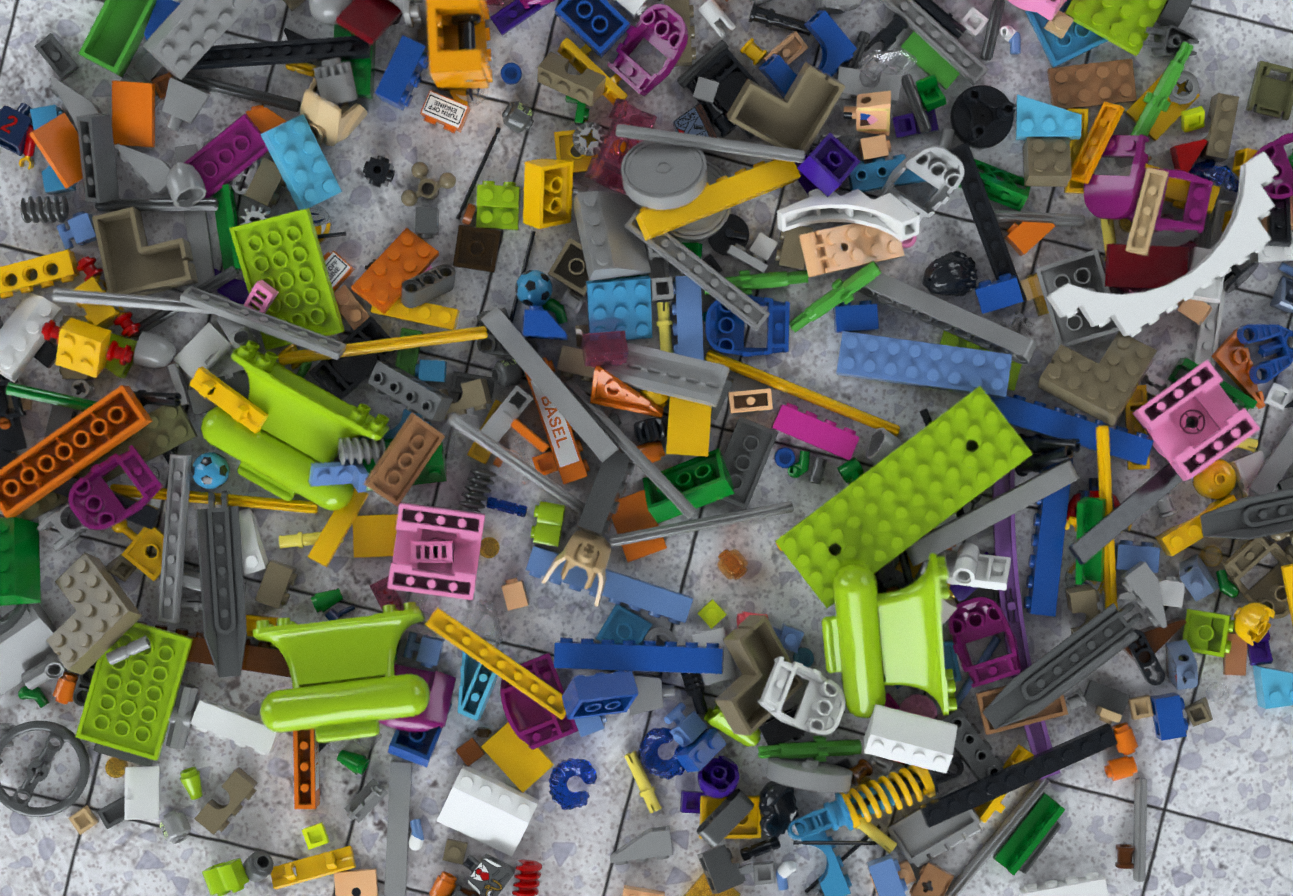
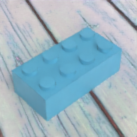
M304 114L260 134L298 210L310 208L342 192Z

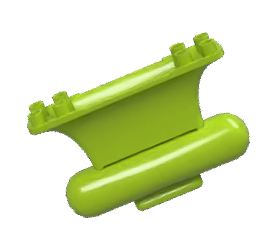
M249 340L246 346L241 345L235 349L231 357L245 369L249 378L248 400L266 412L268 417L260 432L254 433L242 423L234 420L231 415L220 407H214L207 412L202 420L201 432L203 438L210 445L241 461L237 468L239 475L285 501H291L295 493L327 510L334 511L347 506L353 496V484L311 486L309 483L311 464L333 462L338 455V442L340 438L342 442L345 438H349L352 441L353 438L362 436L375 440L382 439L389 431V426L387 425L389 418L383 414H378L377 417L369 414L371 410L369 406L360 403L358 407L350 405L276 362L278 359L277 354L271 351H267L265 355L258 351L260 346L254 341Z
M930 553L927 568L917 581L903 589L883 594H877L875 576L871 570L863 565H848L836 573L833 583L836 616H826L822 619L825 663L827 672H841L846 708L854 716L870 718L875 704L884 706L886 701V685L911 686L929 693L938 702L943 715H949V711L957 710V701L954 693L956 692V684L953 677V669H945L941 599L950 598L945 556L936 557V553Z
M416 602L404 603V610L399 611L395 605L390 604L383 606V613L373 614L372 616L299 625L290 621V618L287 617L277 619L278 626L269 624V620L257 621V629L253 630V637L259 641L270 642L279 649L287 662L293 687L292 689L271 692L262 701L260 715L266 728L272 732L279 733L315 728L317 742L323 743L376 736L379 734V720L411 717L421 714L426 709L430 699L428 684L422 677L415 674L394 676L395 654L402 634L411 625L422 622L425 619L420 607L417 606Z

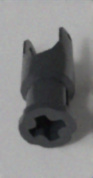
M894 14L893 20L886 28H882L866 46L864 52H867L877 42L884 43L883 49L875 57V61H877L894 44L896 37L902 30L909 27L908 24L900 16Z

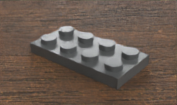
M739 416L723 455L732 479L735 494L722 498V500L744 509L748 508L779 432Z

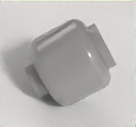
M176 811L165 814L164 820L159 825L165 840L173 844L187 839L191 831L186 815L184 813H176Z

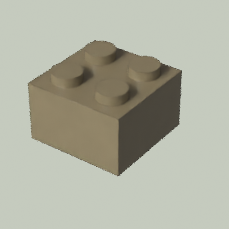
M1027 137L1022 148L1024 186L1066 187L1072 177L1069 137Z
M569 237L549 270L548 275L585 297L587 294L586 281H589L582 245Z

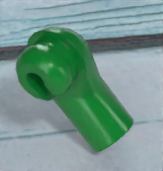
M550 298L544 305H541L545 311L548 310L555 313L558 325L568 322L564 305L560 304L559 301Z
M800 451L799 462L790 466L787 470L790 477L799 478L808 471L810 452Z
M1226 570L1216 571L1220 591L1230 598L1237 597L1239 589L1228 580Z
M23 686L18 692L20 699H34L40 708L50 703L39 687L31 690L27 686Z

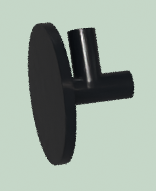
M729 214L724 225L717 233L708 238V242L714 251L721 255L729 256L725 253L729 245L735 246V244H739L744 248L746 247L749 240V229L742 218Z
M1254 261L1242 270L1235 264L1231 266L1232 271L1225 275L1224 282L1232 275L1235 277L1228 283L1224 291L1230 293L1239 287L1253 274L1259 263Z

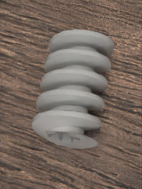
M340 438L338 442V455L342 465L345 464L346 459L349 460L350 465H353L354 459H357L359 465L365 459L367 465H369L371 458L377 464L385 452L383 438L377 440V442L372 438L369 441L366 438H361L360 442L358 438H353L352 441L349 438H345L342 442Z

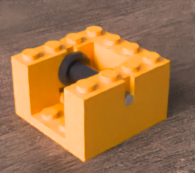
M426 0L430 75L438 90L489 89V82H493V75L489 65V61H492L491 48L487 49V41L491 40L490 28H486V20L490 19L486 0Z

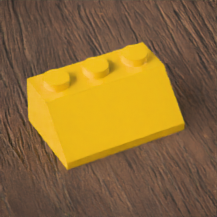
M557 159L525 161L524 224L542 229L571 223L574 161Z

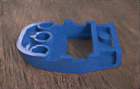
M747 295L760 306H767V312L770 313L767 317V348L744 347V321L718 300L710 305L706 314L705 333L709 344L715 350L746 357L789 352L790 302L774 301L772 298Z

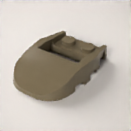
M1266 537L1251 539L1226 561L1221 562L1232 583L1236 585L1239 592L1250 603L1257 602L1270 607L1275 611L1274 619L1283 618L1290 614L1281 566L1292 564L1293 558L1286 554L1278 544ZM1270 552L1279 563L1248 590L1240 579Z

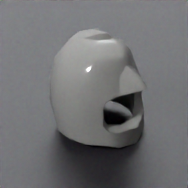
M180 162L173 164L166 178L167 188L174 205L179 209L186 210L203 199L206 194L205 185L194 166ZM190 189L191 197L189 199H177L181 193Z
M142 332L135 348L133 364L161 369L168 366L173 357L176 356V348L168 338L160 334Z
M885 428L876 429L868 445L866 457L876 465L901 446L903 442ZM882 436H884L883 442L881 446H879V440Z

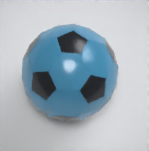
M529 270L518 278L515 292L523 304L529 307L541 306L552 295V282L545 273L539 270Z
M206 452L195 459L191 472L193 479L200 487L216 489L226 483L230 468L222 455L215 452Z

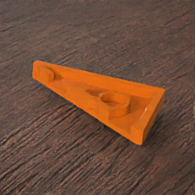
M1237 328L1211 357L1247 396L1257 401L1255 406L1258 409L1264 408L1263 393L1258 390L1257 384H1254L1250 379L1249 372L1254 365L1250 359L1248 347L1245 348L1244 344L1238 340Z
M596 365L590 403L662 418L664 410L662 407L602 367Z

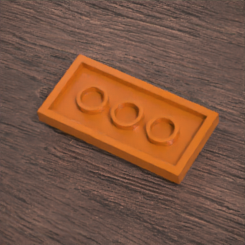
M406 228L351 288L360 297L385 314L401 297L403 282L423 273L439 256V251Z

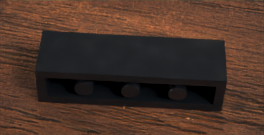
M799 704L783 711V713L794 718ZM774 716L767 719L759 727L767 745H778L791 739L796 741L804 737L806 732L783 723Z

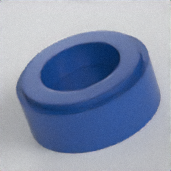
M515 63L505 64L501 69L502 80L509 85L517 84L522 78L521 68Z
M787 447L778 449L774 455L775 463L781 468H789L796 459L794 451Z

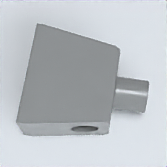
M170 77L162 110L171 115L166 127L178 132L183 121L192 124L210 95Z
M633 673L639 694L629 707L630 715L663 708V698L675 697L674 685H662L661 676Z

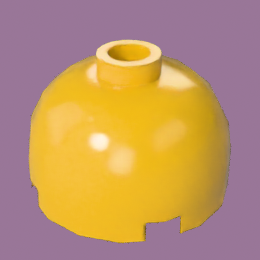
M1218 459L1195 475L1192 482L1193 487L1201 496L1209 499H1220L1233 491L1237 477L1231 464L1223 459Z
M1257 602L1246 604L1243 608L1239 607L1233 616L1235 618V632L1242 640L1253 646V641L1256 643L1260 642L1270 629L1271 624L1268 621L1270 617L1274 619L1275 611Z

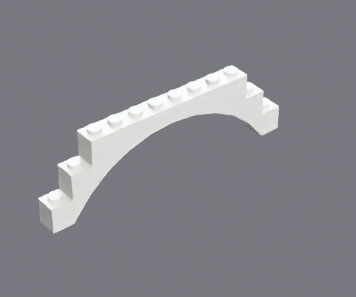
M1265 152L1257 154L1240 166L1238 196L1230 221L1219 241L1207 256L1182 277L1163 287L1150 291L1122 295L1098 293L1071 284H1064L1046 296V298L1060 318L1065 316L1067 318L1072 317L1079 312L1077 309L1079 307L1091 327L1098 325L1101 328L1111 321L1109 318L1111 317L1123 336L1131 335L1133 337L1143 330L1141 328L1143 325L1155 323L1160 319L1159 315L1161 313L1173 311L1178 307L1177 303L1182 299L1187 301L1195 296L1196 293L1194 291L1198 288H1207L1214 283L1213 278L1218 275L1220 277L1225 276L1232 271L1231 266L1236 263L1241 265L1249 259V254L1254 251L1258 253L1267 247L1265 243L1270 241L1271 238L1259 220L1271 214L1269 210L1275 205L1263 187L1274 181L1273 176L1278 171Z

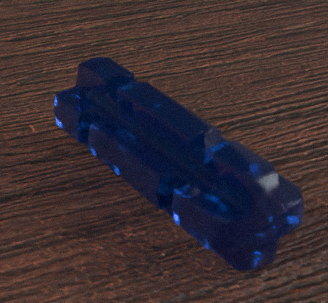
M489 497L486 504L487 508H496L498 511L513 515L515 513L520 517H525L528 509L527 506H518L516 503L501 499L499 501L493 497Z

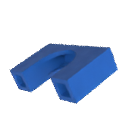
M819 10L804 24L818 41L822 50V58L818 69L824 74L833 76L837 73L838 67L842 63L848 62L854 56L853 52L857 48L825 10ZM772 54L758 68L783 98L797 77V74L779 54Z

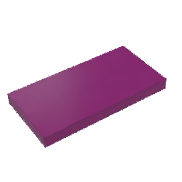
M243 114L184 162L194 166L199 172L206 189L205 198H211L222 189V185L230 183L268 152L260 135L262 133L247 114Z

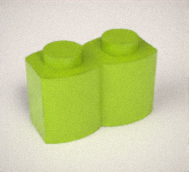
M540 501V504L535 506L534 517L537 518L536 526L532 525L530 538H534L533 543L559 547L566 505Z
M240 858L215 864L202 871L210 895L217 894L218 896H223L229 893L230 890L235 893L244 889V884L249 882Z

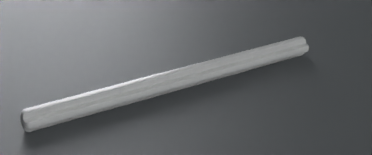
M617 124L616 126L617 137L802 163L805 159V151L623 124Z
M54 288L52 291L53 301L213 314L181 302L180 299L58 288Z
M572 379L566 380L564 385L597 424L687 518L692 517L697 511L694 506L596 404L590 403L588 395Z
M451 414V417L448 419L451 425L582 515L586 504L458 414Z
M787 501L609 536V543L611 547L791 513L794 510L793 503Z
M1046 778L1038 779L948 887L944 896H958L1050 785Z

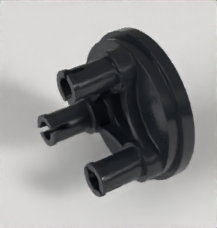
M987 85L970 87L963 91L952 105L950 112L952 130L955 131L954 134L961 142H968L970 147L978 149L993 147L1004 140L1009 134L1013 125V114L1016 109H1013L1015 105L1008 100L1005 94L994 87Z

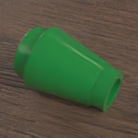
M339 588L315 593L311 600L318 613L321 611L325 612L343 600Z
M343 749L337 756V761L356 775H363L370 761L365 755Z

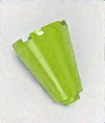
M714 701L716 706L713 710L709 707L704 716V720L709 725L746 747H753L761 740L759 728L751 735L734 734L716 701Z

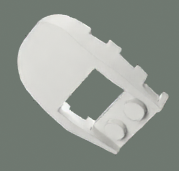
M781 656L775 658V663L762 697L757 703L779 721L811 734L827 735L835 731L846 705L845 695L839 685L831 679H826L815 668L810 669L798 662L789 663L783 661L784 657ZM796 674L808 682L796 714L792 718L783 713L781 709Z

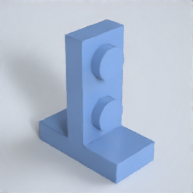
M348 459L345 460L344 465L341 462L311 464L309 483L311 486L353 484L357 492H366L367 486L363 483L368 477V472L362 463L361 465L358 464L357 459H354L353 465H350Z

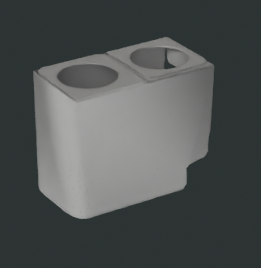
M221 316L217 319L235 349L241 345L246 346L249 340L259 344L248 326ZM239 331H246L248 339L244 343H236L234 341L235 334ZM261 346L258 349L260 353L263 352Z

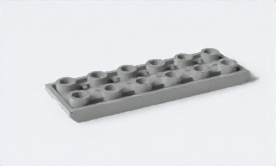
M623 341L612 342L602 367L630 387L716 407L730 371L725 365Z

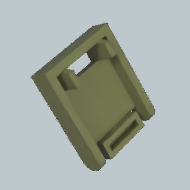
M1259 61L1246 110L1252 111L1255 105L1254 113L1278 119L1281 117V113L1284 112L1282 120L1287 121L1293 106V69ZM1270 70L1287 74L1285 81L1266 76L1270 74Z

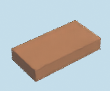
M1229 633L1228 641H1232L1230 653H1226L1223 659V674L1246 676L1247 643L1237 633Z

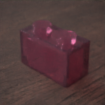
M625 331L583 334L581 347L585 367L610 364L617 366L627 362L629 352Z

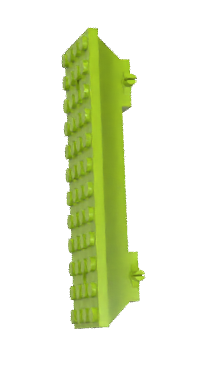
M978 386L784 533L775 542L825 607L829 608L835 603L834 578L836 573L843 567L852 564L863 565L874 574L1031 456L1032 452L982 387Z

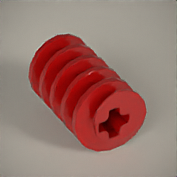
M518 860L522 865L516 866L515 869L521 871V874H515L514 877L519 879L520 882L513 883V886L519 889L512 891V894L515 896L537 895L539 890L536 887L540 885L538 879L541 877L539 870L542 869V864L533 860Z

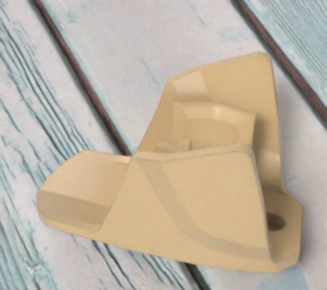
M313 78L309 89H306L300 115L304 114L319 146L322 143L326 144V146H335L336 143L346 139L367 116L368 112L358 103L350 108L348 102H344L338 108L336 105L320 98V95L315 94L318 86L316 78Z
M582 530L576 531L563 552L555 557L541 583L545 584L555 568L564 560L566 562L561 572V579L564 580L568 570L576 565L584 568L588 575V580L584 587L586 590L592 586L598 573L599 582L595 606L598 607L607 580L606 567L611 552L610 543L605 538Z

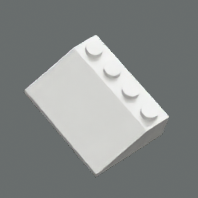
M464 764L437 821L512 857L534 814L539 799L522 793L520 790Z

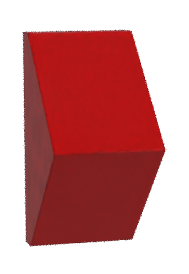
M1203 139L1170 148L1174 170L1188 173L1208 141Z

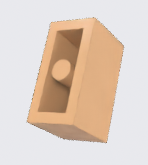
M771 388L728 393L730 413L773 409Z

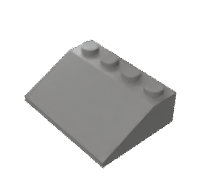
M604 191L578 192L573 202V208L589 281L650 274L651 269L645 243L624 227L637 210L636 203L628 195Z
M1099 249L1036 268L1059 346L1062 344L1068 347L1120 331L1111 317H1109L1111 321L1100 328L1098 325L1091 327L1079 307L1077 308L1079 312L1072 317L1067 318L1065 316L1060 318L1046 298V296L1064 284H1071L1098 293L1112 294L1111 287H1105V268Z
M39 603L28 604L24 615L17 624L0 636V696L23 682L21 678L22 673L43 662L48 654L55 653L46 640L57 629ZM13 610L4 615L2 618L4 620L8 618L9 615L13 612Z

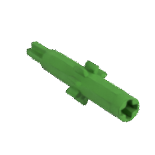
M1187 42L1181 44L1153 93L1147 92L1143 99L1147 104L1130 135L1140 136V134H1143L1147 137L1160 112L1168 110L1171 102L1167 101L1185 68L1184 64L1194 48L1193 45Z
M872 261L846 280L842 281L841 278H838L832 283V290L804 309V312L789 322L791 329L797 332L811 321L813 322L826 314L842 301L846 305L854 300L853 294L882 273L878 265Z
M743 270L739 272V276L725 277L746 295H751L752 290L809 282L807 270L750 275V270Z
M813 736V741L758 746V757H779V759L813 757L814 760L819 762H826V757L861 754L862 745L859 739L826 740V737Z

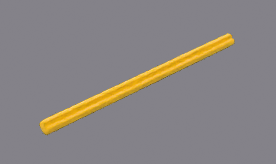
M486 326L351 343L346 345L345 352L340 358L485 339L488 337ZM309 349L278 354V361L282 365L333 359Z
M712 350L707 351L705 360L708 362L725 365L733 372L872 428H885L894 436H898L901 427Z
M1100 425L1096 427L1099 498L1106 499V516L1113 510L1109 427ZM1113 539L1104 547L1105 609L1114 603L1118 610L1115 544Z
M111 484L110 486L112 491L125 496L143 497L136 486ZM161 488L152 499L166 500L167 489ZM189 491V502L208 504V492ZM214 493L216 498L215 505H222L221 493ZM228 494V506L317 513L319 505L311 501H285L278 498Z

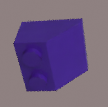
M829 133L797 169L829 197L860 163V160L833 134Z

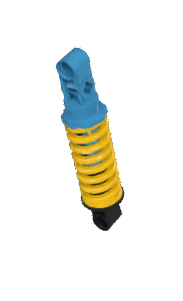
M952 758L950 763L957 766V773L952 774L949 770H947V773H942L910 764L909 769L900 768L898 774L890 772L888 778L880 776L878 782L869 780L867 786L859 784L857 790L850 788L847 794L835 793L834 802L823 803V809L815 810L793 820L788 826V835L794 840H800L826 831L830 827L837 831L839 827L845 825L851 831L861 825L860 820L863 818L866 822H871V814L881 818V810L885 809L887 814H891V806L894 805L896 809L901 810L903 805L900 799L904 798L906 804L912 806L913 800L911 795L913 794L918 802L923 801V795H927L929 798L939 796L938 785L960 776L963 773L964 765L960 759ZM794 824H800L803 827L802 835L794 834L792 830Z

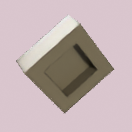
M448 838L443 861L463 865L468 843Z

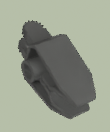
M1173 25L1160 26L1159 28L1147 27L1146 33L1154 35V40H1145L1143 42V46L1152 48L1151 51L1154 56L1175 57L1183 42L1199 44L1198 39L1194 35ZM1192 51L1189 56L1197 55V52Z

